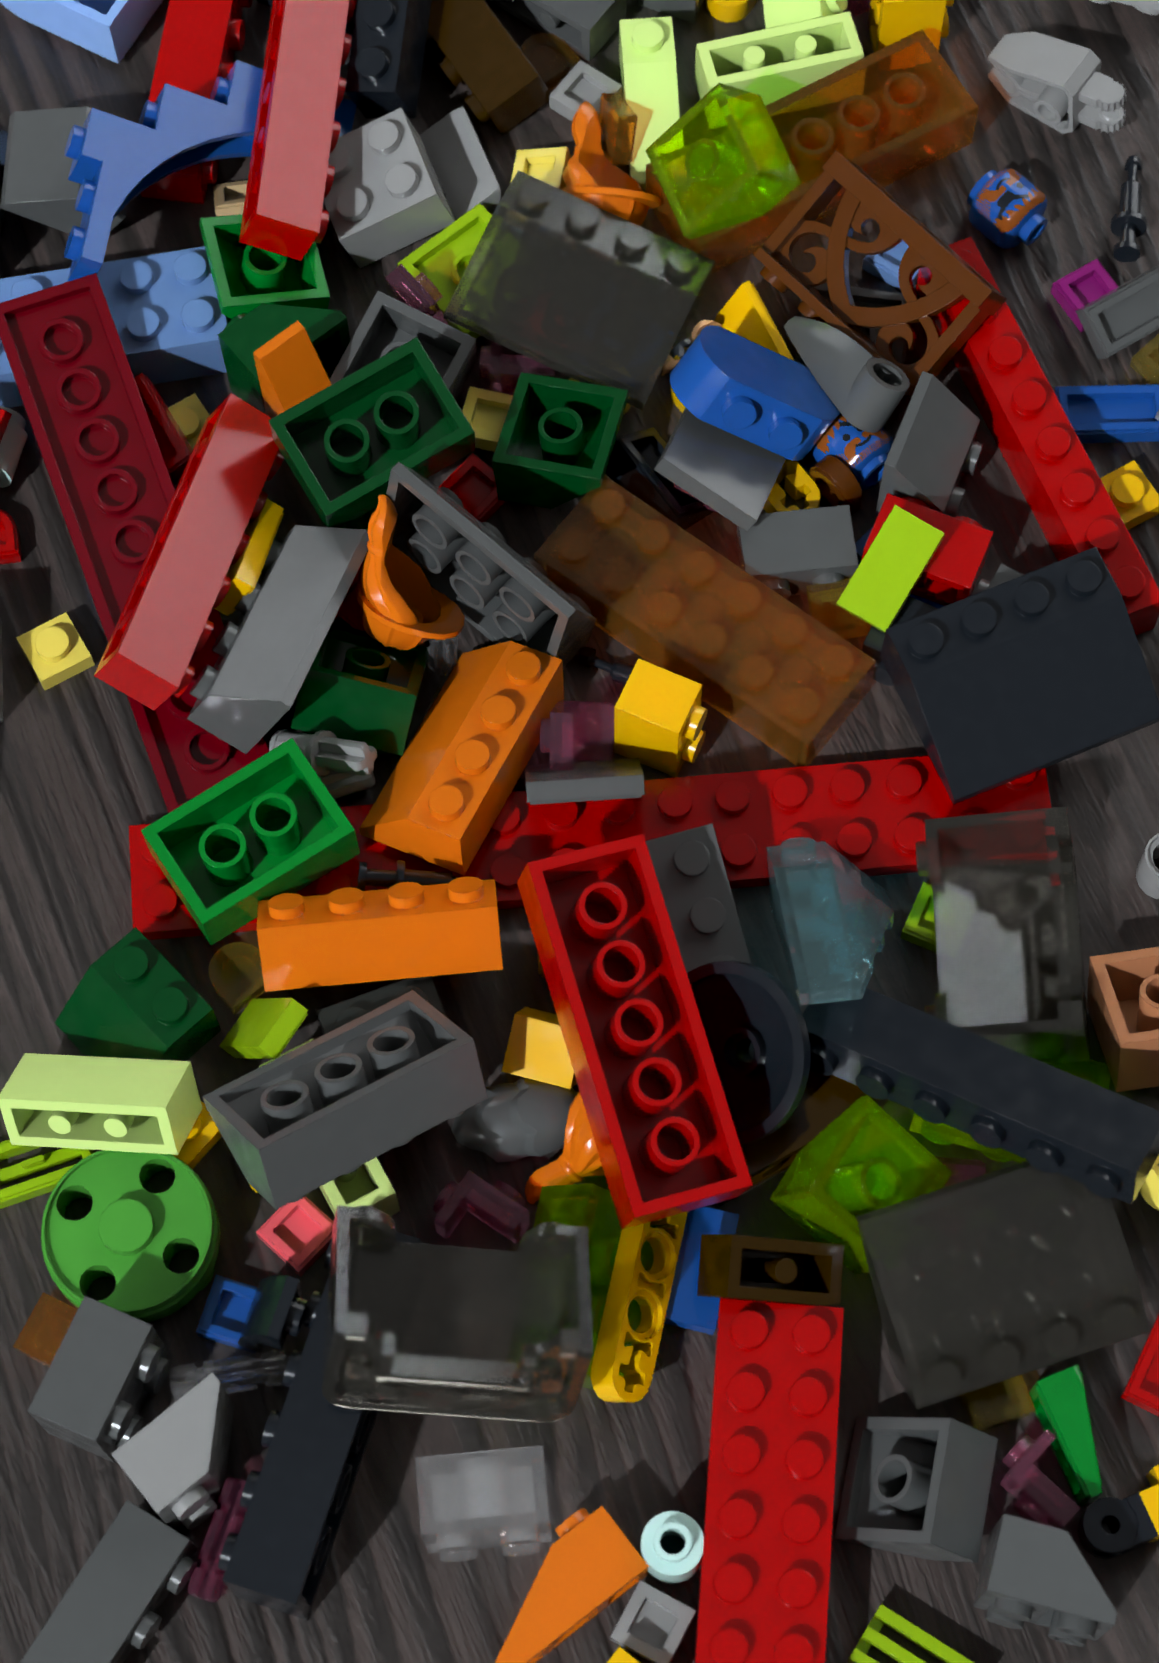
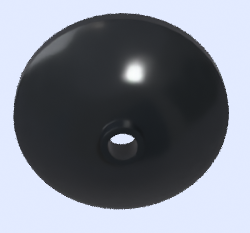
M719 961L704 964L687 973L739 1142L740 1144L755 1142L778 1130L794 1113L801 1101L810 1070L811 1053L807 1026L794 997L771 973L753 964L740 961ZM751 1042L755 1049L754 1059L751 1058L749 1053Z

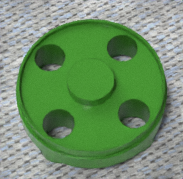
M100 1150L75 1164L65 1173L53 1189L47 1201L42 1219V1252L46 1267L53 1281L63 1295L77 1308H79L84 1296H87L91 1283L99 1277L109 1276L116 1280L114 1291L109 1297L98 1302L148 1323L179 1310L210 1283L215 1271V1263L220 1246V1222L217 1209L205 1184L182 1160L171 1154ZM168 1171L175 1174L174 1183L163 1193L155 1194L146 1190L148 1180L157 1172ZM83 1197L92 1199L91 1211L84 1218L74 1221L65 1219L66 1208L73 1200ZM191 1249L199 1253L198 1262L192 1270L186 1273L170 1271L171 1259L179 1251Z

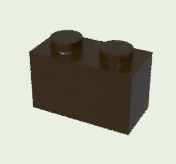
M701 1234L697 1296L840 1307L844 1245L734 1234Z

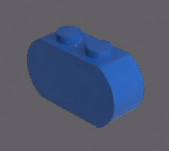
M717 325L706 326L701 330L670 373V384L675 395L699 420L791 461L804 459L839 414V410L821 388L808 367Z

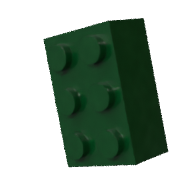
M417 337L268 420L273 440L325 527L340 528L377 507L378 496L381 494L386 495L391 469L398 462L428 478L475 451L474 430Z

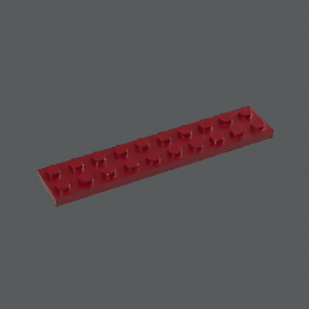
M94 273L0 303V339L107 642H109L175 490L97 274ZM212 608L208 620L214 623L213 630L202 649L197 653L194 652L189 664L195 667V673L184 693L179 698L171 695L155 711L127 696L168 813L269 752L264 736L245 754L187 719L197 700L196 697L189 694L194 682L207 664L214 667L219 657L217 653L212 651V648L224 625L219 611Z

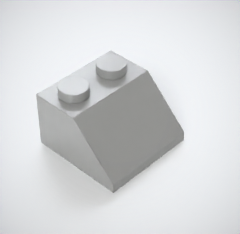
M213 1372L111 1454L156 1513L175 1531H178L182 1526L191 1530L203 1523L218 1507L214 1500L224 1493L235 1405Z

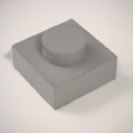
M579 60L549 95V108L573 121V117L580 104L588 101L596 109L601 123L623 98V86L582 60Z
M640 1580L610 1640L651 1663H671L696 1614V1610Z

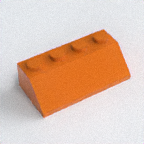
M511 640L462 653L359 828L360 835L464 876L564 700L562 659Z
M465 876L453 879L445 884L422 886L415 882H402L391 886L389 889L369 891L346 887L334 890L326 895L302 897L296 893H283L272 897L270 900L258 901L256 930L265 992L503 970L495 879L481 880L477 877Z

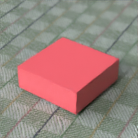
M305 1196L301 1200L278 1208L256 1231V1234L261 1241L301 1277L328 1249L334 1233L342 1234V1230Z

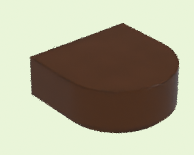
M826 455L810 469L809 476L819 488L820 498L829 506L849 505L851 515L860 509L862 499L860 484L844 463L831 455Z

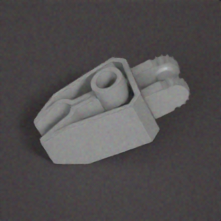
M1022 32L1004 35L988 56V61L994 66L989 72L988 77L1005 100L1060 133L1073 132L1079 123L1095 130L1100 129L1101 132L1104 131L1107 134L1108 132L1114 133L1116 130L1119 131L1123 127L1126 118L1125 110H1123L1124 102H1126V88H1123V84H1120L1119 81L1115 82L1113 78L1101 73V60L1091 49L1038 32Z

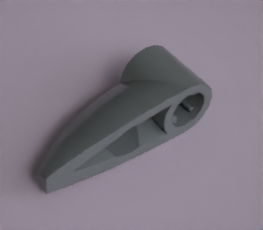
M794 316L788 320L783 327L816 381L843 417L860 430L872 433L881 431L910 386L907 375L892 362L883 358L873 357L855 340L831 325L799 316Z

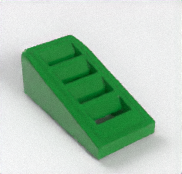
M1079 1364L1036 1381L1027 1397L1077 1505H1080L1082 1508L1092 1504L1102 1494V1483L1083 1375Z

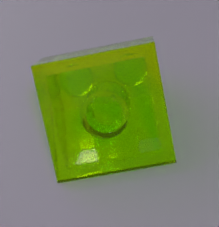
M718 83L646 149L684 237L689 239L763 216L801 183L761 95L723 83Z
M866 1095L855 1101L798 1152L770 1199L819 1243L844 1245L843 1264L854 1274L896 1268L952 1171Z

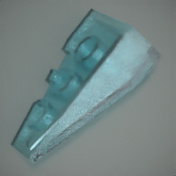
M796 837L783 841L781 846L767 847L771 913L799 1004L809 1005L862 999L874 971V956L876 952H882L885 945L884 933L886 930H891L894 924V910L886 890L825 841L816 842L811 838Z

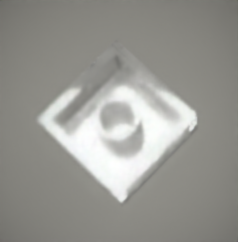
M543 1445L415 1457L421 1536L428 1554L440 1553V1561L460 1562L478 1558L477 1549L502 1547L503 1555L522 1556L540 1552V1543L552 1542Z

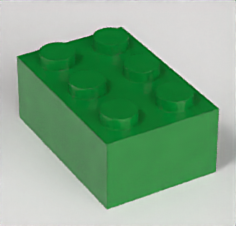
M293 738L141 830L151 855L211 946L257 918L258 901L270 900L272 897L283 893H297L360 854L355 829Z

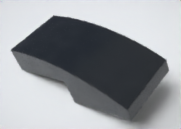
M277 1275L260 1280L238 1340L239 1346L262 1353L264 1344L282 1350L287 1334L295 1337L298 1336L309 1303L308 1300L300 1298L302 1293L300 1279L288 1275Z

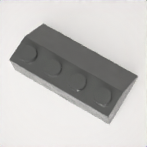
M294 525L281 542L274 539L255 589L250 594L244 595L234 607V609L241 612L236 624L229 621L213 645L212 651L219 655L214 667L207 664L190 690L189 694L196 697L197 700L187 718L188 720L247 754L291 708L368 551L367 542L369 538L367 530Z
M414 990L203 1096L208 1112L247 1182L276 1210L288 1203L301 1200L316 1188L341 1175L354 1172L362 1164L394 1147L409 1143L415 1136L448 1119L460 1116L470 1107L488 1099L474 1039Z

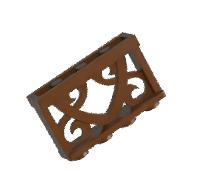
M836 150L823 165L824 172L762 246L759 245L753 255L765 265L759 273L766 281L782 293H785L788 288L791 289L802 300L797 308L805 317L827 323L839 329L860 344L873 357L883 358L897 365L907 375L910 382L905 395L912 397L922 371L933 374L936 377L989 315L993 316L1007 298L856 162ZM844 187L846 192L840 201L832 226L816 222V218L841 188ZM874 220L879 224L880 233L873 242H861L852 238L854 230L866 236L864 227L867 222ZM809 234H820L828 237L827 249L814 246L803 251L805 254H813L816 258V265L810 272L799 271L792 260V250L796 242L801 237ZM903 240L909 247L902 257L898 279L902 295L907 303L879 308L855 306L849 283L850 250L865 255H876L889 251ZM926 267L931 271L932 279L927 285L918 284L921 291L926 294V296L919 298L913 287L912 276L917 269ZM827 282L831 303L813 287ZM966 297L970 301L969 304L945 332L940 335L939 329L932 317L944 312ZM920 322L927 335L926 352L916 363L901 364L892 353V345L898 338H905L908 342L909 350L912 351L915 346L916 335L910 324ZM857 327L881 328L876 338V345Z

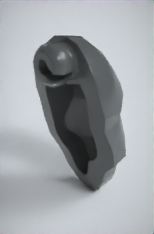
M522 1077L514 1083H502L485 1087L488 1099L470 1107L463 1114L456 1117L452 1126V1132L458 1143L469 1149L486 1153L497 1163L512 1162L528 1156L541 1157L555 1151L564 1144L569 1106L578 1092L573 1088L567 1089Z

